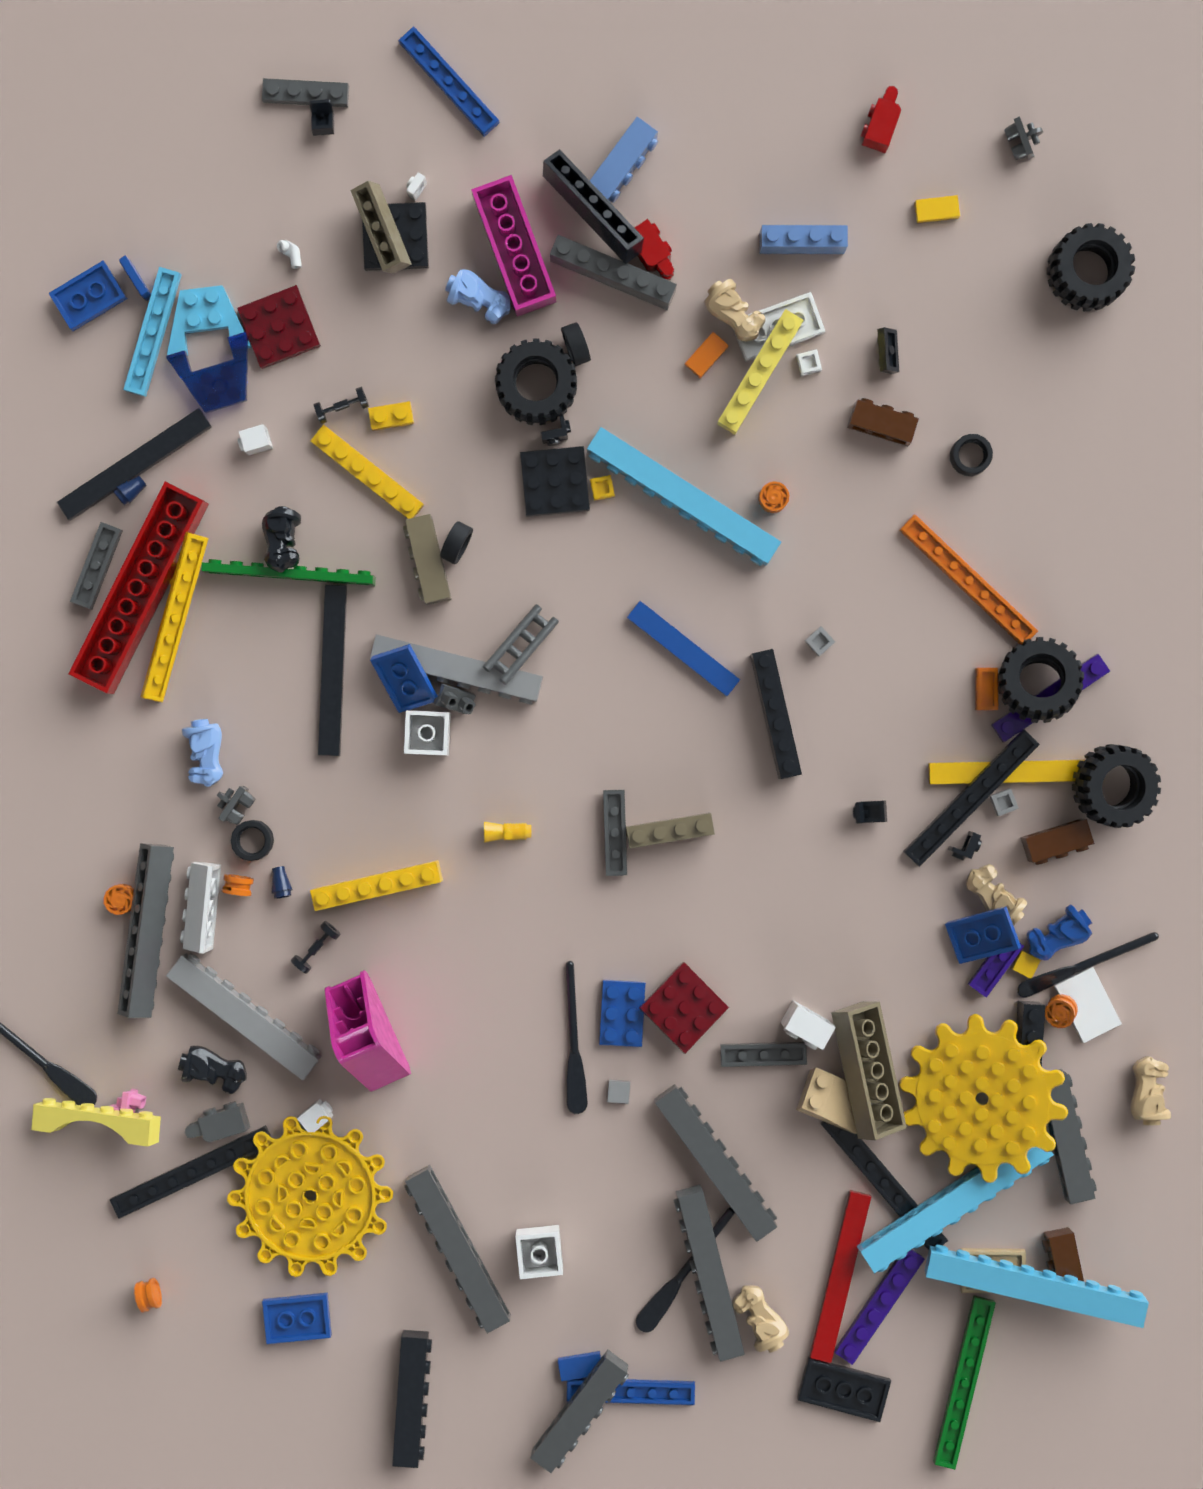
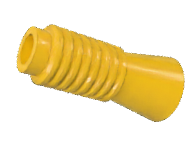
M484 822V843L500 839L526 840L531 838V825L526 823H504L502 825Z

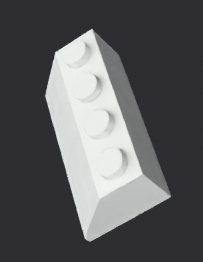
M193 862L187 869V879L190 880L189 888L187 887L185 890L187 909H184L182 918L183 922H185V930H182L180 937L183 949L203 954L213 949L221 864Z

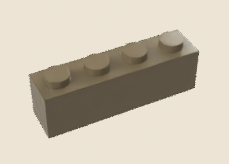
M366 181L350 190L382 270L395 274L412 265L380 184Z
M431 514L406 519V526H403L405 538H410L411 546L408 547L410 558L415 559L416 567L413 568L415 579L420 580L421 588H418L420 600H424L425 604L429 605L452 599L443 560L440 557L441 552Z
M710 812L626 826L629 848L715 835Z

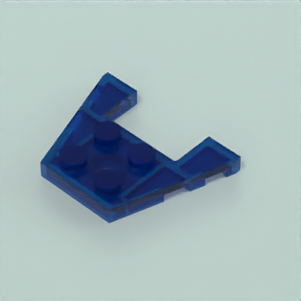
M246 332L227 337L233 360L192 372L186 351L166 356L168 362L173 366L205 413L247 401L248 334Z

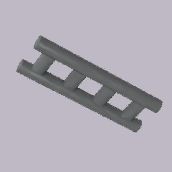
M537 604L483 666L487 672H490L494 667L502 673L503 676L500 678V681L505 685L559 623L555 617H552L548 622L540 616L539 613L542 608ZM532 621L543 628L536 637L525 630ZM519 636L530 643L523 652L513 646V643ZM506 652L516 658V661L510 668L499 661Z

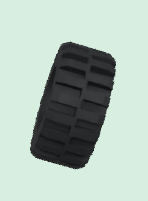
M1092 223L1085 224L1082 228L1078 226L1070 233H1067L1052 250L1053 253L1048 259L1050 265L1047 267V275H1051L1048 284L1049 287L1054 286L1055 290L1052 293L1055 297L1060 296L1062 298L1061 303L1065 306L1070 303L1072 304L1071 309L1078 310L1082 307L1083 312H1090L1093 308L1100 310L1114 302L1130 285L1132 281L1131 276L1135 273V266L1131 265L1135 261V255L1130 254L1132 249L1130 242L1126 244L1123 240L1125 236L1122 233L1116 234L1115 228L1110 226L1106 229L1104 228L1105 225L1097 223L1095 227H1093ZM1092 251L1102 257L1108 270L1107 280L1103 284L1091 285L1078 277L1073 265V259L1077 252Z
M533 338V342H527L526 339L521 341L519 346L514 344L510 347L508 353L503 354L501 357L502 361L498 363L496 368L495 384L499 401L509 415H513L519 422H527L528 425H533L534 423L546 425L545 422L550 420L551 422L556 421L559 415H564L567 412V408L572 406L577 391L576 369L571 362L568 353L565 354L562 347L552 345V341L549 340L540 342L539 338ZM532 364L545 365L556 376L557 382L554 392L548 398L540 401L525 399L520 395L516 387V379L519 372Z
M1036 637L1035 641L1029 638L1024 640L1022 645H1015L1012 651L1007 653L998 674V692L1002 695L1001 700L1003 704H1008L1009 711L1012 714L1016 712L1020 714V719L1030 718L1033 723H1038L1039 720H1043L1046 723L1051 722L1053 718L1056 720L1061 718L1064 713H1068L1072 709L1083 688L1084 672L1081 671V661L1075 659L1077 654L1073 650L1069 652L1066 649L1068 645L1063 642L1058 645L1055 643L1056 639L1049 638V641H1043V637ZM1034 663H1042L1052 667L1061 679L1059 690L1056 694L1043 698L1029 694L1020 683L1022 670Z
M1107 744L1105 747L1099 746L1094 748V752H1088L1084 755L1085 761H1079L1077 765L1079 770L1073 774V778H1076L1075 784H1072V791H1076V795L1073 798L1075 803L1080 804L1078 806L1079 810L1085 813L1086 817L1090 820L1114 828L1132 827L1134 823L1139 824L1144 821L1143 816H1149L1153 812L1151 810L1152 806H1157L1159 800L1156 797L1157 794H1161V788L1158 787L1161 777L1155 773L1158 771L1156 764L1150 763L1151 758L1147 754H1142L1141 750L1123 745ZM1117 766H1122L1129 775L1130 789L1123 801L1111 806L1103 796V781L1110 770Z

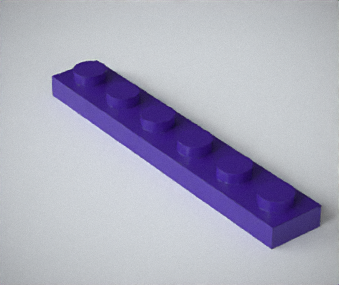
M1099 654L1082 663L1081 671L1084 672L1082 690L1110 672ZM1058 679L1034 696L1043 698L1056 694L1060 688L1061 679ZM1009 712L992 723L991 726L1001 741L1006 742L1033 723L1031 719L1026 718L1022 720L1019 718L1020 714Z
M911 1249L903 1259L894 1261L836 1346L835 1354L851 1365L855 1363L924 1262L925 1258Z

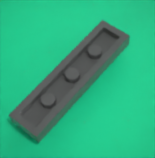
M263 78V103L310 105L312 100L330 99L333 107H348V83Z
M100 522L70 602L93 610L123 530Z
M603 790L606 876L627 875L625 790Z
M805 1042L720 1044L721 1067L807 1065V1045L804 1044Z

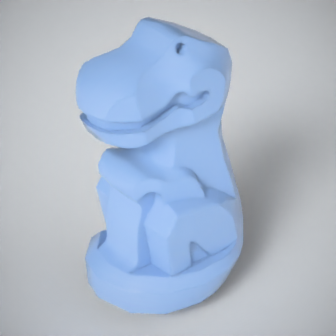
M461 269L457 276H450L445 291L449 292L447 298L449 304L455 305L459 302L466 306H471L476 312L482 306H485L487 308L485 319L487 322L490 321L491 324H497L503 316L510 313V297L507 292L494 290L470 270Z
M208 719L191 721L190 727L182 728V735L189 739L192 750L190 759L199 761L200 766L190 768L188 778L193 783H200L210 787L223 776V770L219 764L222 731L217 723L209 724Z

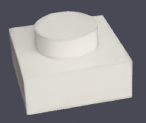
M418 172L415 177L412 176L406 185L408 196L414 201L418 199L427 185L424 175Z

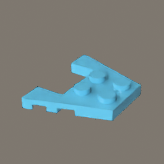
M222 285L180 290L167 351L169 358L189 356L186 334L228 328L232 350L252 348Z

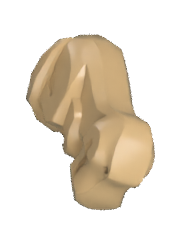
M728 279L723 283L717 281L708 289L707 293L709 295L704 301L708 312L728 324L734 330L739 340L751 341L756 339L766 321L764 314L760 311H754L751 315H746L745 312L749 306L747 302L741 300L735 291L736 283L732 279Z
M987 864L979 869H972L967 878V889L979 896L986 911L1007 906L1012 923L1015 925L1025 915L1022 910L1026 907L1027 901L1024 898L1016 899L1010 892L1004 889L1003 883H998L996 886L991 883L998 874L997 869L993 865Z
M1145 1056L1133 1065L1136 1086L1131 1101V1113L1134 1119L1143 1120V1125L1156 1126L1161 1125V1120L1171 1118V1112L1165 1108L1163 1097L1165 1087L1162 1084L1156 1083L1157 1078L1168 1076L1169 1067L1166 1063L1154 1060L1151 1056Z
M743 1286L741 1292L733 1299L732 1306L735 1309L734 1311L739 1314L747 1310L750 1311L751 1315L746 1318V1322L752 1326L753 1333L757 1338L754 1343L756 1351L768 1350L771 1353L780 1349L784 1345L783 1340L789 1335L786 1323L768 1306L763 1290L759 1286Z

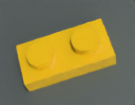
M410 401L368 408L372 431L414 424Z

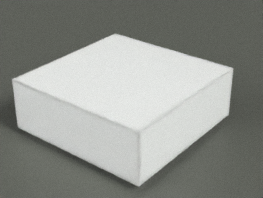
M817 349L796 354L800 376L822 371Z

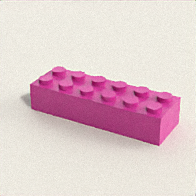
M512 175L471 189L475 205L516 316L518 317L557 303L555 291Z

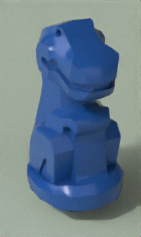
M1070 904L1065 908L1064 916L1059 918L1054 924L1049 923L1047 925L1049 931L1047 935L1044 936L1038 928H1033V930L1027 932V941L1030 946L1029 953L1045 961L1049 960L1060 949L1084 943L1092 935L1088 927L1092 924L1090 918L1083 909L1077 911Z

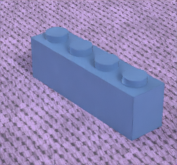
M639 117L635 118L590 179V182L609 202L614 203L618 199L621 187L629 184L633 177L632 172L635 168L639 169L643 165L646 153L648 151L652 152L658 144V131Z
M762 225L759 233V254H844L848 247V225Z

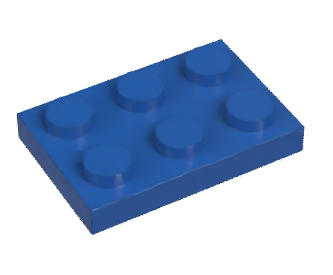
M104 260L49 292L50 297L72 331L77 330L127 299Z
M410 644L371 657L370 661L398 713L434 702L437 694Z
M1007 906L945 923L959 964L1021 948Z
M603 980L599 1045L642 1047L644 1013L639 1007L645 1002V982Z
M328 1292L263 1299L266 1344L331 1338Z

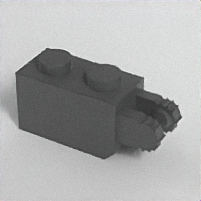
M236 1101L223 1105V1109L216 1110L214 1107L203 1111V1115L198 1118V1121L190 1124L185 1129L187 1138L203 1136L205 1141L213 1142L246 1132L250 1128V1123L244 1103L236 1104Z

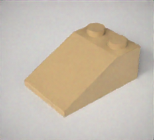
M819 1068L811 1069L796 1110L857 1134L846 1081Z

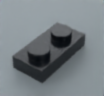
M886 327L877 329L880 372L890 374L900 372L897 330Z

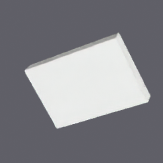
M1094 967L1080 971L1054 985L1057 994L1070 996L1076 1002L1078 1012L1073 1025L1083 1043L1122 1024Z

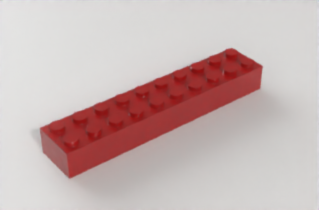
M166 481L164 482L68 673L69 675L107 694L115 693L175 573L185 533H195L209 505L207 502Z

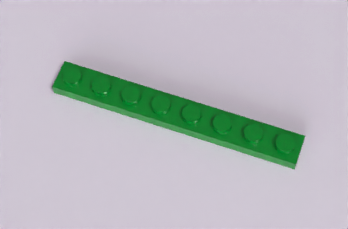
M209 559L208 563L202 562L201 571L210 574L375 586L376 577L370 575V571L358 570V574H351L347 569H336V572H328V568L315 567V571L307 570L305 566H296L294 569H285L284 572L280 573L269 567H264L263 563L251 562V566H244L243 562L230 561V564H221L222 561L216 559Z
M973 1295L933 1459L935 1465L956 1470L996 1305L994 1300Z

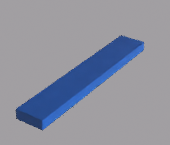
M414 26L398 40L405 51L483 137L500 123L499 119Z
M639 601L627 616L631 622L726 697L740 681L738 677L643 602Z
M585 1378L567 1380L566 1402L571 1399ZM627 1379L622 1386L620 1384L617 1386L613 1399L610 1402H605L695 1405V1381Z

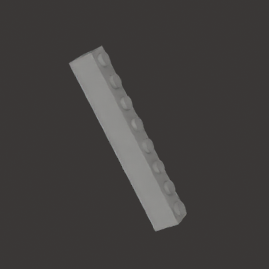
M377 634L375 636L370 659L374 655L410 644L427 677L429 675L436 676V681L449 684L450 680L458 682L457 686L470 689V685L479 687V692L490 694L491 690L499 692V697L506 699L516 696L520 698L519 702L531 705L532 701L537 702L543 676L518 670L505 685L500 681L503 674L494 667L490 672L484 670L483 666L486 663L484 661Z
M187 953L182 955L166 977L300 1079L304 1080L322 1057L318 1054L320 1051L315 1046L307 1045L301 1041L303 1038L298 1033L290 1032L284 1028L286 1025L277 1018L272 1019L267 1015L269 1012L265 1008L251 1003V998L248 995L234 990V985L231 982L217 977V972L214 969L200 964V959L191 953L189 955Z

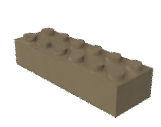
M862 1001L831 1012L833 1024L836 1027L835 1033L858 1139L876 1141L907 1128L880 1001Z

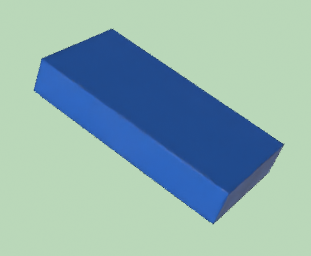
M126 255L121 257L119 262L140 296L146 301L150 300L151 293L132 262Z
M600 1351L558 1358L561 1381L586 1378L601 1359Z

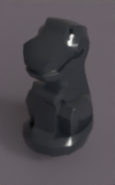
M279 506L267 512L262 520V529L267 542V552L264 557L265 563L269 568L280 573L284 572L287 568L296 567L300 560L297 550L287 547H294L296 545L294 540L295 527L301 524V515L285 506Z
M190 1046L188 1054L182 1053L178 1070L183 1071L182 1082L189 1083L192 1079L208 1081L213 1085L217 1082L218 1078H222L224 1080L222 1090L225 1093L228 1092V1094H234L239 1089L241 1083L247 1079L246 1068L241 1060L224 1059L203 1046Z

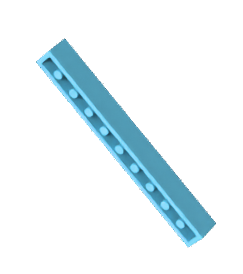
M600 427L588 446V457L597 463L602 461L608 465L606 468L616 475L618 472L625 476L624 480L633 486L638 484L643 487L642 491L652 498L654 495L661 499V504L669 509L674 507L679 510L678 514L686 520L693 519L703 531H712L715 533L714 537L723 543L727 541L734 545L732 548L742 555L745 552L751 556L750 560L755 564L766 566L780 546V540L604 428Z
M1037 1147L1031 1148L1027 1153V1158L1031 1165L1030 1171L1027 1174H1019L1012 1165L1003 1163L998 1167V1176L993 1183L985 1182L982 1179L979 1167H976L918 1205V1207L907 1212L904 1216L857 1245V1248L874 1274L876 1272H883L889 1267L891 1262L903 1259L908 1251L921 1247L926 1239L939 1235L944 1227L957 1223L965 1213L974 1212L978 1209L979 1204L992 1200L996 1197L997 1192L1010 1188L1018 1178H1024L1030 1175L1032 1169L1038 1165L1042 1166L1048 1163L1049 1158L1054 1154L1052 1151L1045 1152Z
M943 1245L929 1246L924 1270L927 1278L1144 1328L1149 1302L1143 1293L1130 1290V1292H1126L1114 1285L1105 1287L1093 1280L1079 1281L1078 1278L1071 1275L1062 1277L1050 1270H1043V1272L1034 1270L1033 1267L1028 1265H1021L1019 1267L1007 1260H1000V1262L991 1260L986 1255L972 1256L967 1251L957 1250L955 1252L948 1250Z

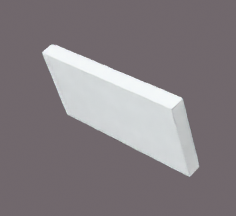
M811 292L759 310L766 319L759 331V336L751 341H741L736 337L745 362L756 359L785 309L804 320L789 346L826 332Z

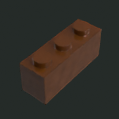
M866 398L858 399L855 402L847 428L907 447L912 443L919 418L914 417L913 413L908 411L897 412L889 405L878 406L873 404L872 400Z
M1082 818L1020 837L1028 862H1035L1036 865L1048 862L1047 858L1055 856L1056 859L1069 855L1068 852L1076 850V852L1088 850L1089 845L1095 844L1088 821Z
M1069 1227L1043 1232L1045 1240H1042V1245L1049 1257V1261H1046L1047 1269L1055 1272L1058 1276L1071 1275L1078 1278L1079 1281H1084L1074 1232Z

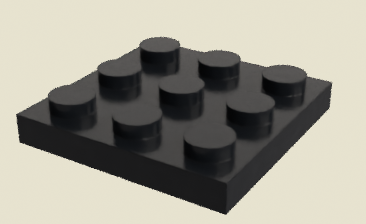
M426 203L388 204L412 264L404 269L429 268ZM362 221L365 271L382 270Z
M584 446L520 452L526 517L590 511Z

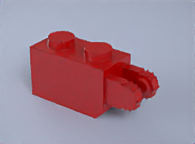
M895 86L887 87L883 98H878L876 105L871 104L867 116L871 118L869 125H864L860 136L864 138L862 146L886 153L901 113L899 104L895 103L898 95V89Z
M646 219L634 227L644 238L642 253L637 257L647 271L654 272L657 270L663 279L671 280L674 276V266H672L670 261L672 249L667 241L663 242L660 238V231L656 224H651Z

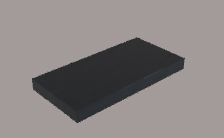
M808 1357L797 1399L798 1401L881 1422L891 1379Z

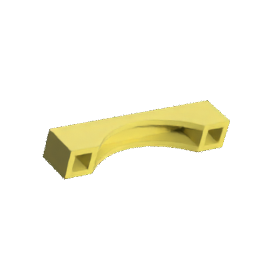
M787 309L784 310L719 418L717 425L736 435L780 359L804 321Z
M44 1098L42 1102L33 1104L31 1130L51 1133L63 1129L75 1121H93L113 1129L128 1144L148 1147L159 1143L161 1116H154L153 1112L142 1111L133 1113L132 1109H120L118 1111L114 1110L112 1106L96 1108L91 1103L75 1105L74 1101H62V1103H59L54 1098Z

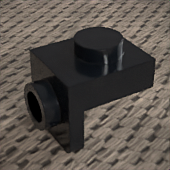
M331 100L310 101L313 136L334 134V113Z
M559 415L561 428L541 432L543 444L547 443L548 446L560 444V441L568 439L567 433H571L569 420H565L564 415Z
M886 800L855 802L853 817L856 819V823L887 822Z
M969 831L961 850L949 846L948 850L953 852V857L964 861L965 857L972 859L974 852H978L981 846V835Z

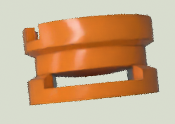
M769 482L763 486L759 493V505L768 513H778L789 502V491L780 482Z
M224 874L223 880L225 884L221 892L239 896L252 895L249 889L254 883V878L228 874L227 876V874Z
M118 884L110 887L104 895L106 909L115 915L130 912L134 888L127 884Z
M1064 994L1055 995L1045 1007V1018L1054 1027L1066 1028L1073 1023L1077 1016V1004L1070 996Z
M150 1278L148 1282L140 1281L135 1284V1300L142 1313L149 1311L153 1307L156 1309L161 1307V1289L155 1278Z

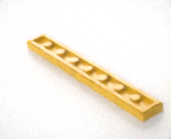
M189 532L185 533L142 688L141 698L163 702L209 539L207 537Z
M1080 760L1023 761L1003 783L1076 781V778H1073V774L1078 772L1079 767L1077 765ZM990 762L928 763L929 784L971 783Z

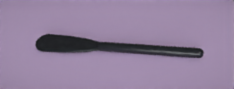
M1152 932L1073 966L1062 967L1027 979L1018 986L1017 993L1021 997H1030L1054 986L1077 972L1156 941L1159 935L1156 932Z
M568 961L566 963L570 1054L566 1080L567 1107L573 1114H580L586 1110L588 1100L583 1062L578 1048L574 963Z
M0 1022V1034L41 1066L48 1077L77 1105L84 1103L95 1105L97 1094L94 1089L59 1065L47 1061Z
M731 1207L725 1211L713 1227L715 1239L735 1214ZM692 1256L679 1273L667 1282L638 1314L636 1325L640 1331L646 1333L653 1331L668 1311L678 1294L683 1280L691 1271L689 1261L693 1260Z

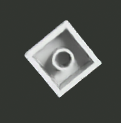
M406 710L404 754L449 755L451 713Z
M794 1000L781 1020V1024L784 1027L783 1030L786 1031L787 1035L796 1040L798 1037L802 1038V1041L805 1042L804 1044L814 1050L817 1047L823 1050L836 1028L831 1021Z
M559 1225L516 1230L515 1237L520 1279L563 1275Z

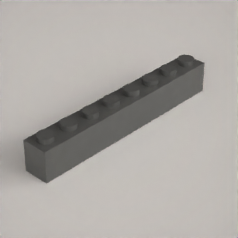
M140 843L117 1014L127 1018H151L152 1010L154 1009V993L157 987L156 978L160 965V948L163 944L162 933L166 921L165 911L168 903V888L171 881V866L174 860V847Z
M674 1084L655 1098V1104L755 1241L758 1242L777 1228L775 1222L777 1216L771 1208L766 1209L762 1204L765 1200L758 1190L754 1192L751 1189L750 1185L752 1182L745 1173L740 1174L737 1169L739 1164L733 1156L728 1157L724 1152L727 1148L720 1138L716 1140L713 1137L712 1133L714 1130L707 1121L703 1123L699 1116L702 1114L696 1105L693 1104L691 1106L686 1100L689 1096L682 1087L678 1089Z
M431 1165L408 1176L405 1181V1189L410 1197H414L416 1201L415 1208L419 1215H423L427 1221L425 1226L428 1232L434 1234L437 1240L435 1244L440 1253L443 1252L447 1258L445 1262L449 1271H454L457 1277L455 1280L460 1291L464 1290L467 1296V1305L471 1310H475L477 1314L476 1321L481 1329L484 1328L488 1334L510 1322L511 1314Z
M696 1185L675 1191L677 1199H674L675 1208L682 1215V1219L679 1220L682 1233L686 1232L687 1240H684L687 1253H691L693 1259L689 1261L692 1274L696 1273L698 1278L697 1281H694L697 1293L702 1294L703 1301H700L703 1315L707 1314L708 1317L705 1326L708 1335L712 1334L713 1342H710L713 1355H718L720 1362L743 1356L745 1353L701 1185Z

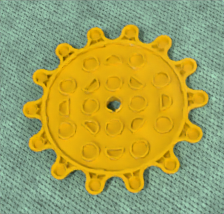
M973 1014L969 1016L967 1030L962 1034L953 1032L949 1025L941 1023L935 1029L938 1038V1046L935 1049L929 1050L917 1045L911 1050V1057L919 1064L920 1072L913 1077H902L899 1081L900 1089L912 1094L915 1098L914 1107L904 1112L905 1122L907 1126L920 1125L925 1129L926 1136L919 1145V1151L923 1155L930 1156L936 1151H944L948 1155L949 1163L947 1170L952 1176L961 1175L967 1165L974 1164L979 1167L982 1179L987 1183H993L997 1179V1170L1001 1164L1008 1163L1014 1167L1017 1173L1027 1174L1031 1168L1027 1153L1031 1148L1037 1147L1045 1152H1051L1055 1149V1139L1047 1133L1046 1125L1051 1120H1064L1068 1115L1067 1108L1062 1104L1054 1102L1051 1098L1052 1089L1062 1085L1065 1076L1060 1070L1048 1071L1041 1067L1040 1059L1047 1050L1045 1042L1038 1039L1028 1045L1020 1044L1016 1039L1018 1027L1013 1020L1004 1021L998 1031L990 1032L985 1028L983 1018L978 1014ZM983 1092L987 1094L989 1100L986 1104L977 1102L976 1095Z
M289 1116L283 1121L284 1133L280 1138L274 1139L266 1132H257L254 1135L253 1142L258 1148V1156L253 1160L238 1158L233 1164L235 1172L242 1175L245 1179V1185L242 1189L233 1190L227 1195V1201L231 1206H239L246 1211V1218L237 1225L236 1234L240 1238H247L249 1236L260 1238L262 1246L257 1257L262 1263H269L278 1255L286 1257L288 1260V1272L293 1277L301 1276L306 1264L309 1262L318 1263L323 1274L332 1276L337 1271L336 1261L341 1254H348L356 1261L364 1260L367 1250L362 1244L363 1235L366 1233L381 1235L387 1229V1223L375 1213V1208L378 1204L389 1202L393 1198V1190L390 1187L380 1186L374 1180L375 1173L385 1165L383 1156L379 1154L370 1157L361 1155L359 1145L363 1140L362 1132L358 1129H352L344 1137H337L332 1132V1119L327 1116H321L317 1119L316 1124H319L321 1119H327L328 1122L315 1132H307L302 1129L298 1119L293 1116ZM309 1190L315 1191L316 1199L308 1200L305 1192Z

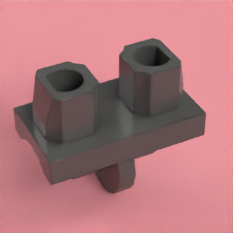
M1019 116L1014 119L1015 123L1004 130L1008 141L1018 137L1021 138L1022 143L1011 148L1015 160L1025 157L1031 159L1035 156L1029 140L1032 139L1034 145L1039 144L1038 136L1043 133L1041 127L1035 128L1032 122L1027 124L1029 132L1026 133Z
M442 684L439 695L433 703L460 713L471 714L476 705L474 702L476 695L454 686Z
M239 786L232 798L231 795L234 790L228 788L225 794L220 791L218 792L217 796L221 800L217 806L223 809L226 803H228L219 816L220 820L223 822L229 821L236 825L240 824L245 815L237 811L236 808L240 803L250 808L256 800L248 792L249 789L247 787Z

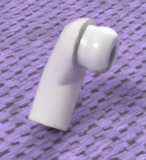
M288 240L278 241L277 250L290 257L291 268H302L298 246Z

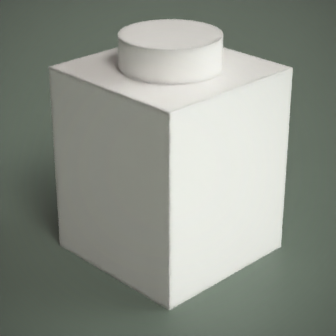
M264 424L239 431L240 438L237 439L241 451H245L249 456L273 449L268 429Z
M319 1099L300 1114L297 1119L307 1132H315L328 1122L327 1119H321L318 1124L316 1123L317 1119L321 1116L332 1118L333 1114L331 1112L333 1109L327 1101L323 1102Z

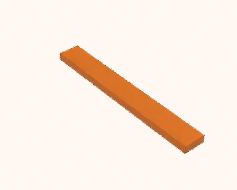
M914 514L899 530L1020 645L1023 644L1024 640L1031 639L1038 632L1028 620L918 516Z

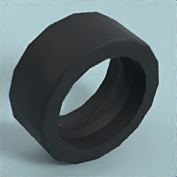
M575 322L562 327V336L574 366L590 361V352L579 324Z
M979 434L962 436L953 444L950 451L952 467L964 476L980 474L990 465L993 459V450L990 442ZM975 443L982 448L984 453L983 460L978 466L967 467L961 463L959 451L964 444Z
M457 521L443 544L440 557L452 564H457L470 542L473 528Z
M250 820L242 822L232 832V849L243 860L254 861L262 859L273 848V832L262 821ZM248 828L260 830L265 838L263 848L256 853L245 851L240 844V836Z

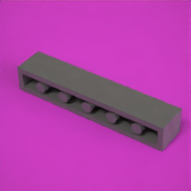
M557 235L550 252V262L668 311L677 284L628 263L625 264L623 261L560 235Z
M1059 1069L1063 1072L1065 1080L1062 1085L1052 1089L1051 1098L1054 1102L1064 1105L1068 1110V1115L1064 1120H1051L1048 1122L1050 1136L1056 1142L1054 1154L1064 1198L1071 1205L1096 1199L1094 1192L1097 1191V1188L1089 1172L1092 1170V1166L1085 1154L1087 1144L1085 1138L1081 1137L1080 1133L1082 1122L1075 1111L1078 1105L1070 1087H1073L1072 1079L1069 1074Z
M607 1349L533 1447L530 1458L550 1473L556 1467L559 1469L566 1459V1453L568 1451L572 1452L575 1449L579 1436L581 1434L584 1436L589 1430L592 1419H597L600 1416L604 1403L606 1401L610 1402L616 1393L615 1389L619 1384L622 1386L629 1376L627 1373L628 1364Z

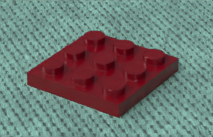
M297 285L237 308L261 369L321 346Z
M682 962L639 1007L684 1054L691 1049L729 1008L685 962Z

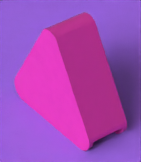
M363 970L360 972V975L333 987H325L331 1044L339 1063L370 1092L410 1075L409 1064L368 973Z

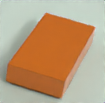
M712 332L685 362V366L701 379L728 349L729 345L716 333Z
M975 668V710H998V668Z

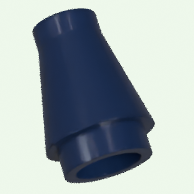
M137 476L117 486V489L113 492L121 503L126 505L127 503L130 504L147 485L140 476Z
M285 866L272 868L271 894H274V899L290 897L293 889L286 874Z

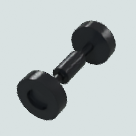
M356 388L357 398L349 401L347 399L334 403L332 407L324 410L320 402L314 403L313 406L320 424L327 422L325 413L349 408L350 404L360 401L363 409L368 408L369 404L363 388Z
M327 921L320 925L325 934L320 940L317 939L308 949L309 953L303 959L298 955L291 959L293 965L305 974L311 970V966L306 961L320 950L324 945V940L328 936L337 940L341 935Z

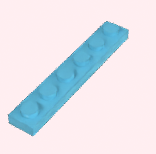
M162 267L158 269L123 389L126 392L144 397L147 396L182 276L179 272Z

